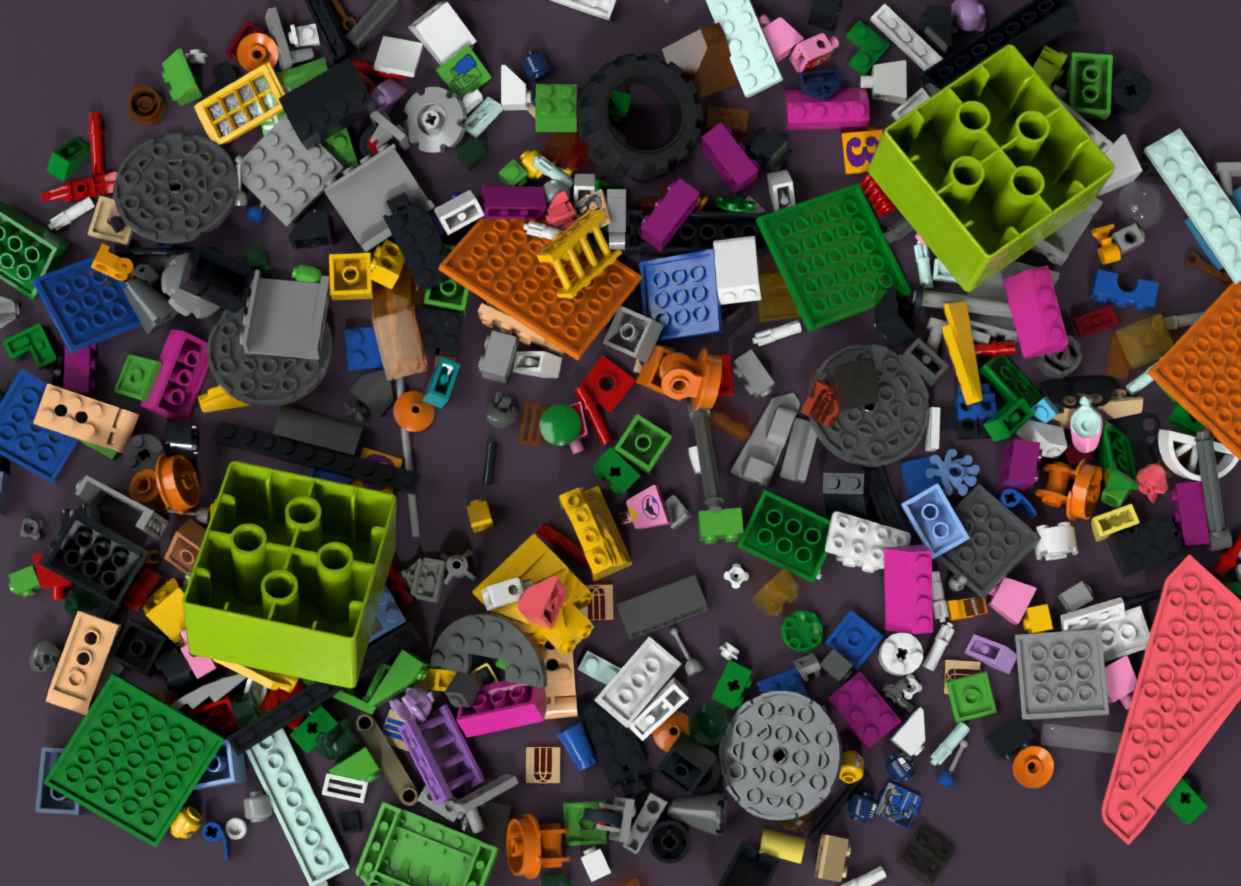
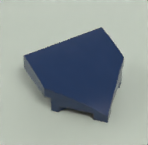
M838 68L798 73L801 93L825 101L841 89L842 84Z

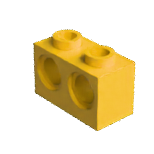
M386 239L383 245H378L373 256L376 258H373L369 269L372 270L369 279L392 289L400 276L405 260L397 244Z

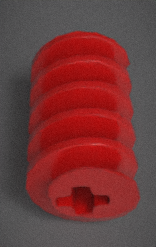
M870 174L863 178L860 186L863 189L867 188L864 193L865 195H871L869 201L875 202L873 208L879 209L877 212L878 216L886 215L897 208Z

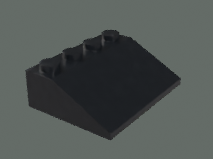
M350 58L279 98L291 126L307 150L379 109Z
M75 510L49 544L38 564L108 604L117 607L149 551Z

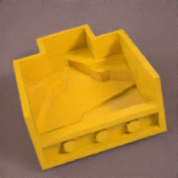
M599 486L584 491L583 487L580 489L578 487L559 495L560 506L562 509H565L583 547V552L592 570L593 581L632 565L631 558Z
M534 533L472 591L485 606L481 590L488 586L519 577L520 581L531 579L533 585L553 576L558 577L568 590V593L551 630L528 622L518 610V601L490 610V613L512 620L524 633L527 632L536 643L537 647L535 648L537 651H540L544 644L549 641L564 657L567 653H571L582 639L588 637L592 629L595 628L580 611L590 603L594 596ZM508 588L509 593L513 595L512 589Z

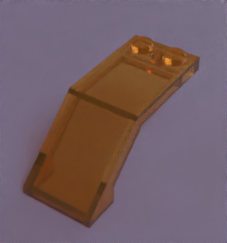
M410 271L400 273L392 289L373 281L372 323L387 381L428 371L414 315L415 291H418Z

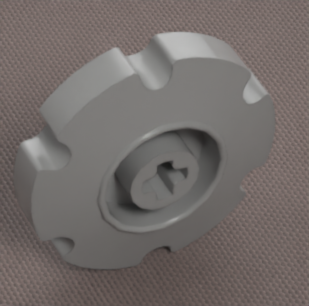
M427 87L424 94L415 93L405 106L404 112L407 113L408 118L406 121H403V128L407 132L408 140L414 144L418 142L419 150L443 153L445 152L446 145L451 148L455 147L465 133L466 128L462 126V121L467 119L465 107L459 97L453 96L451 98L450 90L440 87Z
M189 253L181 254L175 257L169 263L170 267L163 271L161 277L162 291L170 296L168 303L182 315L188 316L190 313H193L196 318L208 317L214 314L220 306L200 298L199 293L195 296L179 289Z

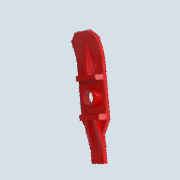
M111 172L100 176L66 182L60 188L41 192L42 202L59 199L75 202L84 200L87 197L95 198L113 194V184H115L117 173ZM80 185L85 186V190L83 192L78 191V187Z

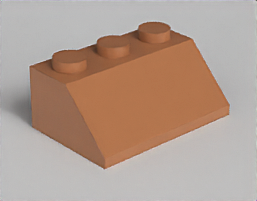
M189 519L176 531L164 559L185 574L188 571L192 572L206 529L192 519Z

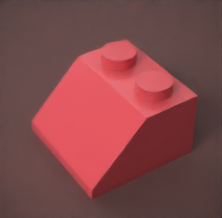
M553 576L526 588L524 594L519 597L518 610L528 622L551 630L568 590L558 577Z

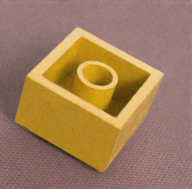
M371 253L329 255L330 296L332 300L374 299V281L369 279L372 271L369 269V266L373 260Z

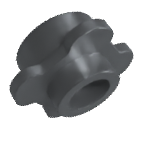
M29 517L24 518L20 535L24 538L28 536L38 540L41 537L40 530L44 526L43 521H35Z

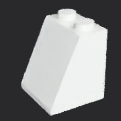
M448 2L437 3L408 26L440 65L466 44L473 49V44L477 42Z
M1125 134L1121 135L1105 153L1114 164L1115 170L1096 197L1133 182L1143 171Z
M755 236L713 241L717 291L721 305L761 300L760 266Z

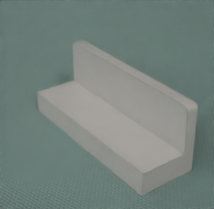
M799 418L794 420L780 477L802 484L806 481L817 438L810 421Z

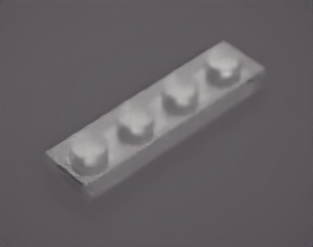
M1043 723L1040 745L1116 754L1122 733Z

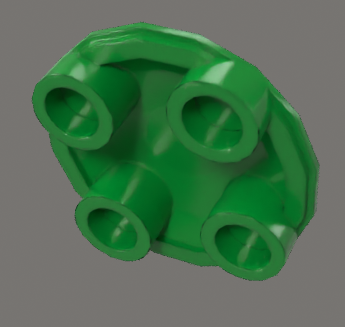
M718 195L715 204L729 212L746 213L756 209V202L746 201L747 197L743 195H735L734 198Z
M559 404L545 410L541 416L539 426L541 434L546 441L561 447L568 445L577 438L580 433L581 422L579 415L574 409Z
M806 610L795 611L784 619L781 627V636L784 643L790 649L797 652H807L820 644L823 636V626L814 613Z

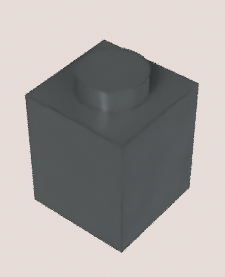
M832 649L819 664L821 669L836 682H839L841 679L845 681L852 673L850 668L853 665L835 649Z
M456 673L445 693L453 706L470 708L482 688L473 674Z

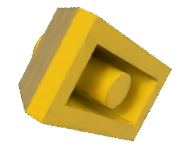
M482 499L471 501L469 506H466L474 533L494 527L487 501L482 502Z

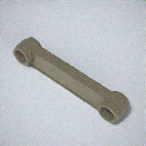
M361 714L356 720L358 731L401 802L407 806L415 805L420 796L416 786L374 717L369 714ZM365 717L371 720V726L368 729H363L360 725L361 720ZM407 790H412L415 793V799L412 802H407L404 798Z

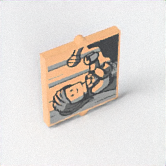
M602 189L590 195L587 194L585 198L574 203L578 219L589 210H603L606 218L600 222L599 227L602 228L612 222Z

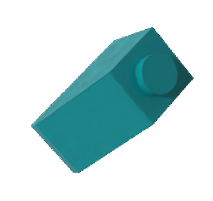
M441 357L430 378L422 401L442 408L450 397L461 364Z

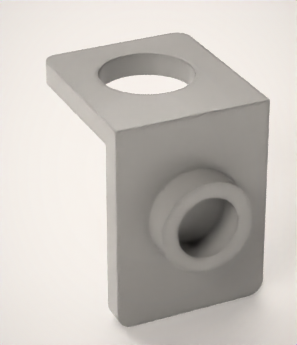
M672 495L665 501L672 529H677L692 516L675 495Z

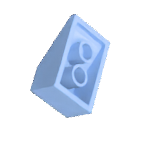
M938 483L900 504L923 544L932 550V559L969 539L968 534Z

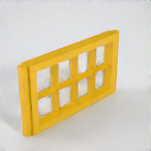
M268 62L197 103L194 108L209 139L222 147L284 111L279 98L286 93L271 63Z

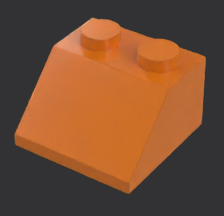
M655 345L647 363H644L636 383L667 396L662 390V377L659 366L665 356L674 352Z

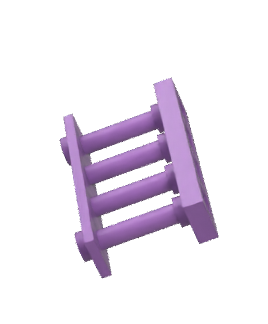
M447 704L433 712L435 718L419 725L413 719L398 728L436 805L453 797L451 790L469 782L472 788L485 781L482 771L478 767ZM440 725L445 736L427 744L422 732ZM450 744L455 755L436 763L431 752ZM459 763L464 775L446 783L441 771Z

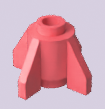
M565 190L556 194L547 209L548 215L545 216L550 227L554 225L555 228L560 230L568 229L578 220V218L572 219L577 217L571 203L565 204L569 200Z
M1148 464L1136 476L1139 484L1137 489L1143 494L1148 495L1147 497L1151 503H1155L1158 494H1165L1168 488L1166 473L1159 464Z

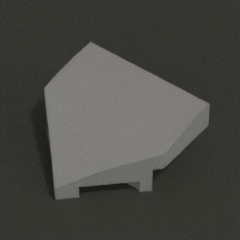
M419 558L412 566L400 572L411 591L410 593L416 599L439 603L447 562L430 558Z

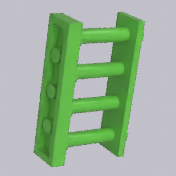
M387 661L378 668L365 697L362 696L361 700L353 697L354 688H345L332 697L373 716L376 707H370L367 704L378 689L386 671L390 670L392 663ZM303 678L298 679L299 682L307 686L315 682Z

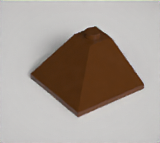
M719 22L699 29L662 49L666 63L668 64L672 61L683 69L681 75L687 82L693 81L699 92L696 96L697 100L740 85L730 60L731 53Z

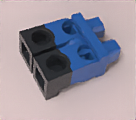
M989 383L980 384L982 401L966 405L959 385L957 397L955 398L957 414L956 440L992 439L983 426L997 412L995 393L992 394Z

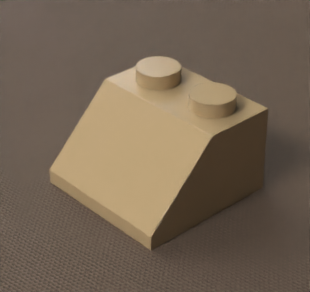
M821 834L814 877L841 882L842 878H846L848 866L844 864L845 858L849 857L851 852V844H848L849 839Z

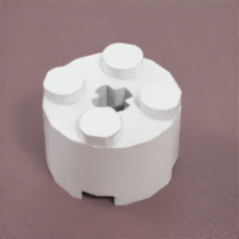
M1070 522L1058 523V527L1049 528V525L1036 527L1037 531L1035 533L1041 537L1039 543L1034 547L1037 560H1040L1042 556H1045L1046 560L1067 558L1066 553L1072 552L1073 555L1078 553L1075 530L1070 525Z
M900 632L889 636L882 642L879 648L878 659L886 672L892 675L904 676L919 668L923 660V650L916 637L909 633ZM898 649H900V651H904V660H902L901 657H896V654L899 653Z

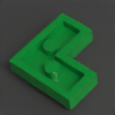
M860 20L846 34V38L860 49L848 65L860 75L865 76L889 49L890 44Z
M41 323L2 341L12 361L31 352L37 367L41 370L56 363L58 360Z

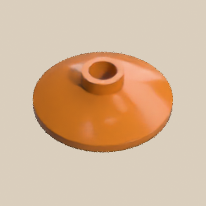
M253 33L242 39L238 46L237 57L240 65L246 71L252 72L268 62L274 68L278 60V50L275 42L269 36ZM255 51L261 52L260 58L254 57Z
M408 391L396 400L393 408L394 418L397 424L404 430L419 432L426 429L432 423L435 415L434 405L422 401L424 393ZM412 407H417L419 412L414 413Z
M675 711L652 732L656 745L663 751L668 752L682 731L691 738H694L695 730L691 719L686 714ZM672 727H675L678 730V733L675 736L670 734V729Z
M1029 746L1016 755L1012 767L1013 774L1021 785L1027 788H1039L1045 785L1052 777L1054 771L1052 756L1042 747ZM1033 762V767L1028 769V764Z

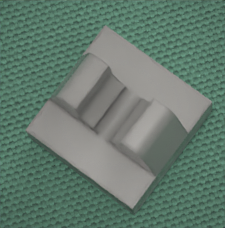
M813 653L794 660L795 667L804 681H809L807 675L810 673H814L816 677H819L821 667Z

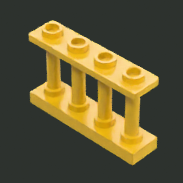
M589 210L537 254L540 262H550L553 264L561 280L563 288L556 293L558 298L571 299L577 296L579 290L588 286L595 276L603 273L604 268L617 260L616 258L622 254L621 250L609 249L599 227L600 222L606 218L603 210ZM591 230L602 251V254L597 258L586 238L587 233ZM578 241L589 262V265L584 270L573 249L574 244ZM565 252L577 275L571 281L560 261L561 256Z

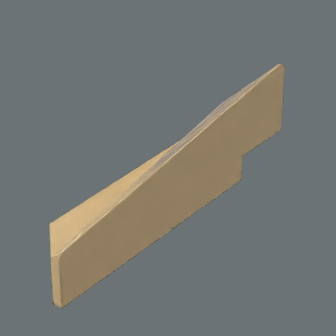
M1114 389L1106 405L1100 407L1093 406V408L1100 413L1102 420L1134 415L1142 412L1143 397L1132 398L1127 396V391ZM1084 392L1077 393L1080 397L1085 395ZM1090 395L1093 398V403L1102 402L1100 395ZM1067 396L1063 399V402L1066 405L1076 404V399ZM1052 403L1059 413L1046 424L1063 427V430L1071 428V417L1082 405L1074 409H1066L1056 403Z

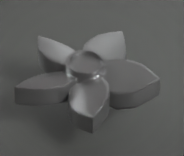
M358 399L354 401L353 405L347 402L344 403V406L349 410L346 417H354L355 420L361 422L363 415L368 410L365 407H360Z

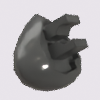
M504 390L497 391L495 399L490 400L485 409V416L488 422L498 429L510 426L520 417L518 409L510 404L511 398L504 397L506 393Z
M47 639L39 640L29 653L31 670L35 673H43L53 669V673H55L63 652L53 642Z

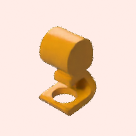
M1114 224L1095 228L1091 231L1092 236L1101 244L1097 251L1103 265L1121 260L1118 245L1112 243L1111 237H1108L1110 230L1114 229Z

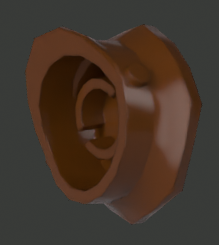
M138 84L131 89L127 108L130 119L146 127L159 123L167 106L164 97L156 89L148 85Z

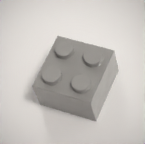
M620 306L603 344L647 363L664 325Z
M492 330L491 336L487 335L485 340L486 354L480 357L479 371H481L482 377L485 379L507 384L518 347L517 337Z

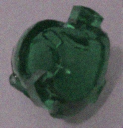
M712 703L703 704V708L698 707L694 710L687 722L690 732L689 736L696 739L698 743L707 744L708 746L718 744L723 736L726 735L728 728L724 710Z
M346 717L340 721L341 728L334 741L328 744V735L324 731L320 732L314 741L317 744V752L327 760H333L335 763L345 761L359 752L361 748V743L357 742L354 734L349 731L352 729V726Z

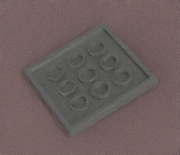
M978 484L953 509L969 539L936 558L958 578L961 575H965L967 577L965 584L981 599H984L1039 543L1041 537L984 487Z

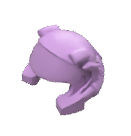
M956 0L951 4L952 34L957 33V26L965 31H973L975 29L978 32L984 31L986 18L984 16L985 9L983 4H980L977 0Z
M411 686L406 689V695L402 698L403 702H399L396 698L389 700L390 706L396 712L398 718L406 723L415 719L417 725L426 722L432 709L434 696L432 691L428 692L424 687Z

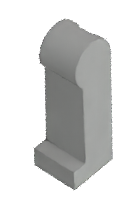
M607 189V206L612 220L608 224L609 249L625 250L626 189Z
M650 792L632 826L631 838L622 847L637 854L668 801Z

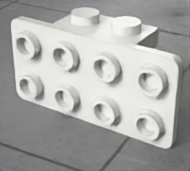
M837 511L831 517L825 550L828 553L837 555L836 560L842 561L844 566L862 567V571L874 573L876 570L884 569L883 548L909 546L911 536L908 532Z

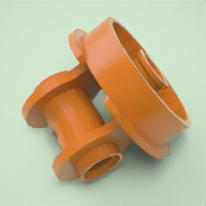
M705 348L700 351L697 360L691 359V357L684 353L676 352L665 356L659 366L663 392L673 399L691 397L693 411H697L699 408L711 409L713 407L721 382V356L709 354Z
M164 454L159 456L156 461L155 471L151 469L139 471L132 478L129 485L131 498L140 504H145L147 508L154 512H163L171 508L183 515L189 508L197 506L200 499V487L196 472L190 461L181 454L168 458Z
M1082 459L1076 470H1072V466L1055 461L1053 464H1044L1043 470L1049 473L1048 483H1046L1044 490L1038 489L1035 495L1042 499L1041 502L1049 506L1061 507V505H1067L1066 512L1069 520L1074 521L1076 518L1088 520L1092 516L1099 499L1102 486V468L1091 465L1088 459ZM1069 480H1075L1072 491H1069L1068 496H1065Z
M525 814L520 819H512L506 832V857L512 874L515 876L524 875L527 879H535L540 872L541 864L542 868L562 867V862L570 861V856H562L561 847L562 833H569V828H561V823L541 824L540 829L538 821L533 814Z

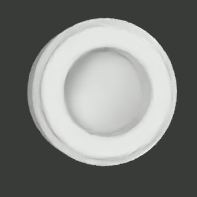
M232 818L225 826L227 836L234 840L243 838L248 829L246 822L241 818Z

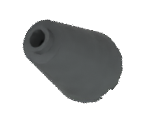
M131 278L124 284L125 289L123 292L148 335L157 333L167 325L166 322L170 318L173 320L179 313L168 303L169 299L142 279Z
M714 793L674 798L673 802H670L668 805V815H671V819L717 836H723L725 829H721V825L727 821L728 799H724L727 794Z

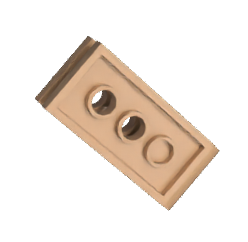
M487 302V305L481 303L478 313L482 324L490 328L496 326L501 329L500 332L512 336L513 334L519 337V341L524 344L530 345L532 343L557 355L565 353L509 315L502 313L501 310Z
M47 383L33 424L124 454V448L131 440L139 415ZM58 405H64L67 408L65 416L59 417L55 414V408ZM78 412L87 414L88 420L85 423L80 424L75 420Z
M84 611L77 612L48 690L46 702L83 715L87 714L94 703L110 659L109 655L115 646L121 630V624ZM91 632L97 635L95 644L90 643L88 640ZM84 652L90 657L88 664H84L81 661V655Z
M544 644V647L538 653L540 658L544 660L545 667L550 660H556L559 663L555 671H550L546 667L547 686L544 687L547 709L545 719L578 717L573 651L563 657L555 648L549 650Z

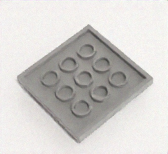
M285 114L244 157L241 182L279 220L290 228L324 192L323 189L327 187L325 183L334 177L337 179L346 168L320 143L307 150L300 142Z
M1101 629L1015 635L1022 719L1033 720L1109 715Z

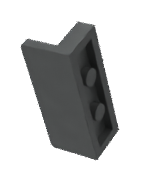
M378 0L345 36L347 42L361 52L401 9L399 1Z

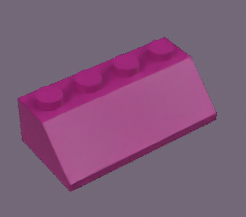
M841 88L825 101L801 93V90L784 91L786 130L867 128L870 122L869 99L866 88Z
M1043 266L1027 269L1005 279L1003 284L1023 359L1063 352L1069 342L1049 267Z
M171 329L158 362L162 363L148 401H142L140 406L168 418L189 417L209 368L207 342L187 332Z
M925 544L883 548L885 630L909 634L932 633V550Z
M509 681L481 686L482 690L470 708L459 707L456 719L467 738L542 722L545 720L547 709L544 688Z

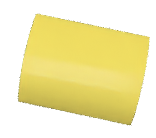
M1132 504L1091 519L1092 531L1096 542L1130 530L1140 523Z
M764 827L758 853H765L801 864L805 838Z

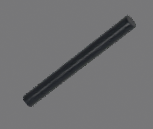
M863 774L859 781L853 782L847 787L807 835L811 842H814L850 799L852 794L867 778L865 774Z

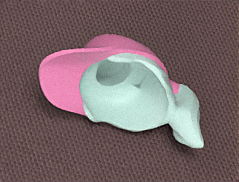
M1084 395L1080 398L1079 403L1082 406L1073 413L1070 423L1073 444L1082 453H1090L1096 449L1103 427L1102 416L1093 408V398L1090 395Z

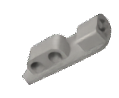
M794 392L772 398L731 469L732 474L761 486H769L780 453L786 444L800 406V402Z

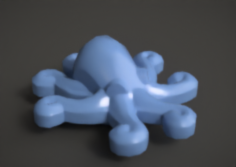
M950 449L947 451L943 462L938 455H933L930 457V463L932 465L937 464L939 469H927L926 477L928 479H932L934 476L941 477L945 496H949L953 492L950 483L958 489V493L961 496L967 494L968 488L963 482L968 486H974L977 482L974 476L969 477L967 474L977 475L980 471L978 465L964 467L972 464V456L966 455L963 459L951 461V459L957 456V451Z

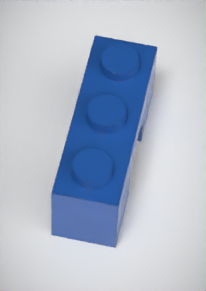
M1099 269L1095 272L1089 298H1094L1098 303L1112 302L1120 308L1134 307L1138 312H1147L1154 308L1159 283L1138 279L1134 283L1132 292H1124L1117 284L1119 274Z

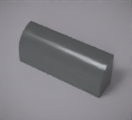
M284 405L273 434L357 457L365 426Z
M695 575L616 604L629 640L708 611L706 600Z

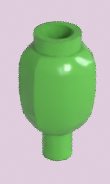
M308 264L294 265L292 277L296 278V281L320 283L321 276H329L322 274L319 268Z

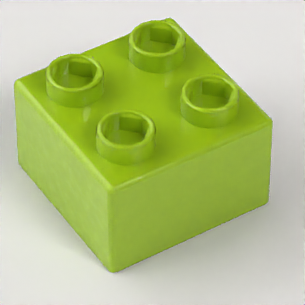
M1006 45L886 127L868 166V173L966 292L974 290L1085 211L1115 170V166L1013 45Z
M232 461L228 466L182 599L189 652L195 656L340 687L354 688L358 682L395 553L396 496L387 492L245 462Z

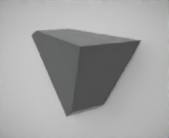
M389 369L361 375L349 390L353 396L379 417L394 402Z

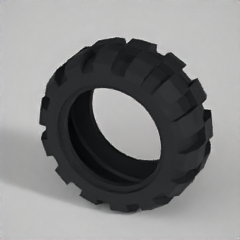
M629 53L605 63L591 76L583 88L581 98L578 100L576 116L579 118L580 123L577 130L581 143L585 142L590 150L587 154L597 165L603 164L608 168L609 174L620 179L629 177L634 182L650 181L652 178H661L671 173L690 157V153L697 147L702 135L700 123L704 121L703 105L698 104L696 98L699 92L692 80L687 82L681 75L683 69L672 61L668 64L661 61L659 55L644 53L642 56H636L634 53ZM625 85H641L653 90L664 100L671 116V131L667 142L662 148L650 151L638 150L628 146L618 138L610 125L608 117V104L615 89Z

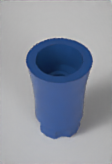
M583 721L556 734L579 771L598 762L586 734Z

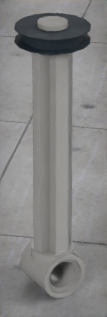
M917 282L913 292V312L916 309L920 313L922 306L943 309L944 304L965 301L969 313L1012 318L1009 303L1005 300L924 290V282L922 285H918Z

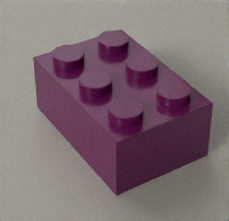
M720 123L701 136L700 149L734 194L738 195L756 182L759 167L753 158L749 159L745 154L746 149L740 142L737 143L731 129L728 126L724 127Z
M681 178L676 183L673 181L669 185L665 198H660L653 207L655 208L654 212L651 215L647 214L641 222V237L659 251L664 249L699 202L700 192Z
M1015 438L1004 447L998 488L1005 490L1014 489L1022 493L1031 487L1034 482L1038 481L1039 470L1036 469L1037 461H1041L1043 452L1040 449L1039 442Z
M858 672L825 699L865 749H869L901 722L861 672Z

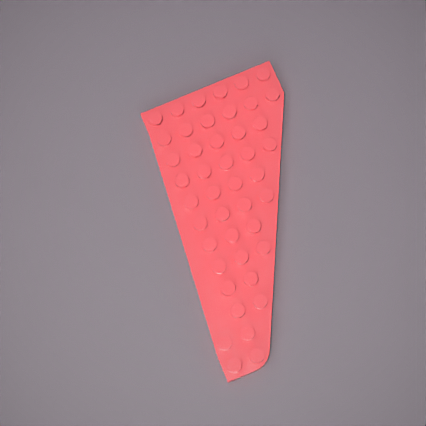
M1190 554L1164 581L1101 806V816L1104 823L1127 845L1145 828L1157 809L1241 699V600Z

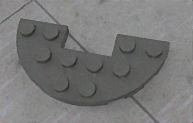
M475 613L458 619L442 632L432 651L430 667L468 674L472 668V654L506 660L505 681L541 688L547 686L545 663L535 648L537 647L536 643L527 632L524 633L517 627L515 622L501 615Z

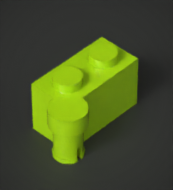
M1045 45L1033 69L1047 86L1052 89L1053 81H1058L1064 71L1061 67L1068 55L1062 51L1059 53Z

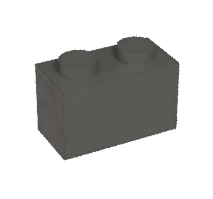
M919 338L902 355L930 386L949 367Z

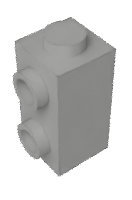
M752 349L734 360V367L732 369L738 378H743L746 383L744 386L750 395L754 394L756 398L760 395L765 397L773 391L772 387L775 383Z
M427 786L424 787L417 801L452 822H455L456 819L461 820L465 814L456 811L453 803L459 799L454 796L436 805Z

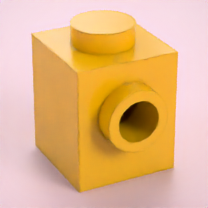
M1048 604L1026 609L1024 613L1025 618H1022L1024 629L1028 630V634L1047 633V631L1053 629Z

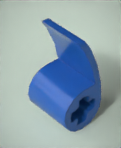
M1006 489L998 496V501L1007 509H1012L1020 502L1029 513L1031 519L1036 517L1037 513L1030 502L1016 490ZM1008 495L1012 497V501L1009 504L1005 501L1007 499L1005 497Z
M219 822L207 823L202 829L203 837L211 842L222 839L225 861L230 860V843L224 826ZM211 827L218 829L216 837L214 835L210 836Z

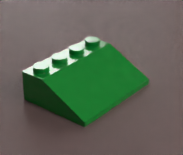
M0 201V279L34 300L38 292L32 283L33 279L55 271L69 244L8 204Z
M764 490L737 547L814 583L828 554L825 550L831 521Z

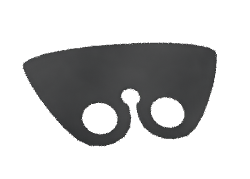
M1111 376L1066 377L1043 381L1038 386L1052 401L1063 408L1074 409L1081 405L1079 403L1081 397L1077 395L1078 392H1084L1085 395H1100L1102 402H1092V406L1100 407L1106 405L1115 389L1116 378ZM1067 396L1074 397L1076 404L1066 405L1063 399Z
M1141 412L1113 419L1115 427L1129 437L1133 458L1141 468L1146 467L1148 464H1159L1163 467L1165 473L1168 471L1169 468L1163 461L1158 449V437L1151 444L1147 442V438L1158 434L1161 428V422L1155 414ZM1148 418L1156 422V428L1153 431H1147L1143 427V422ZM1173 441V447H1174V451H1175V450H1176V444H1175V442Z

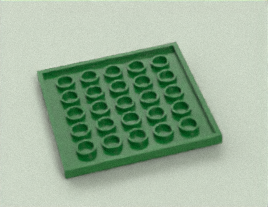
M859 183L760 216L756 219L808 332L875 308L892 285L904 297L911 293Z
M113 672L43 784L156 848L225 741V737Z

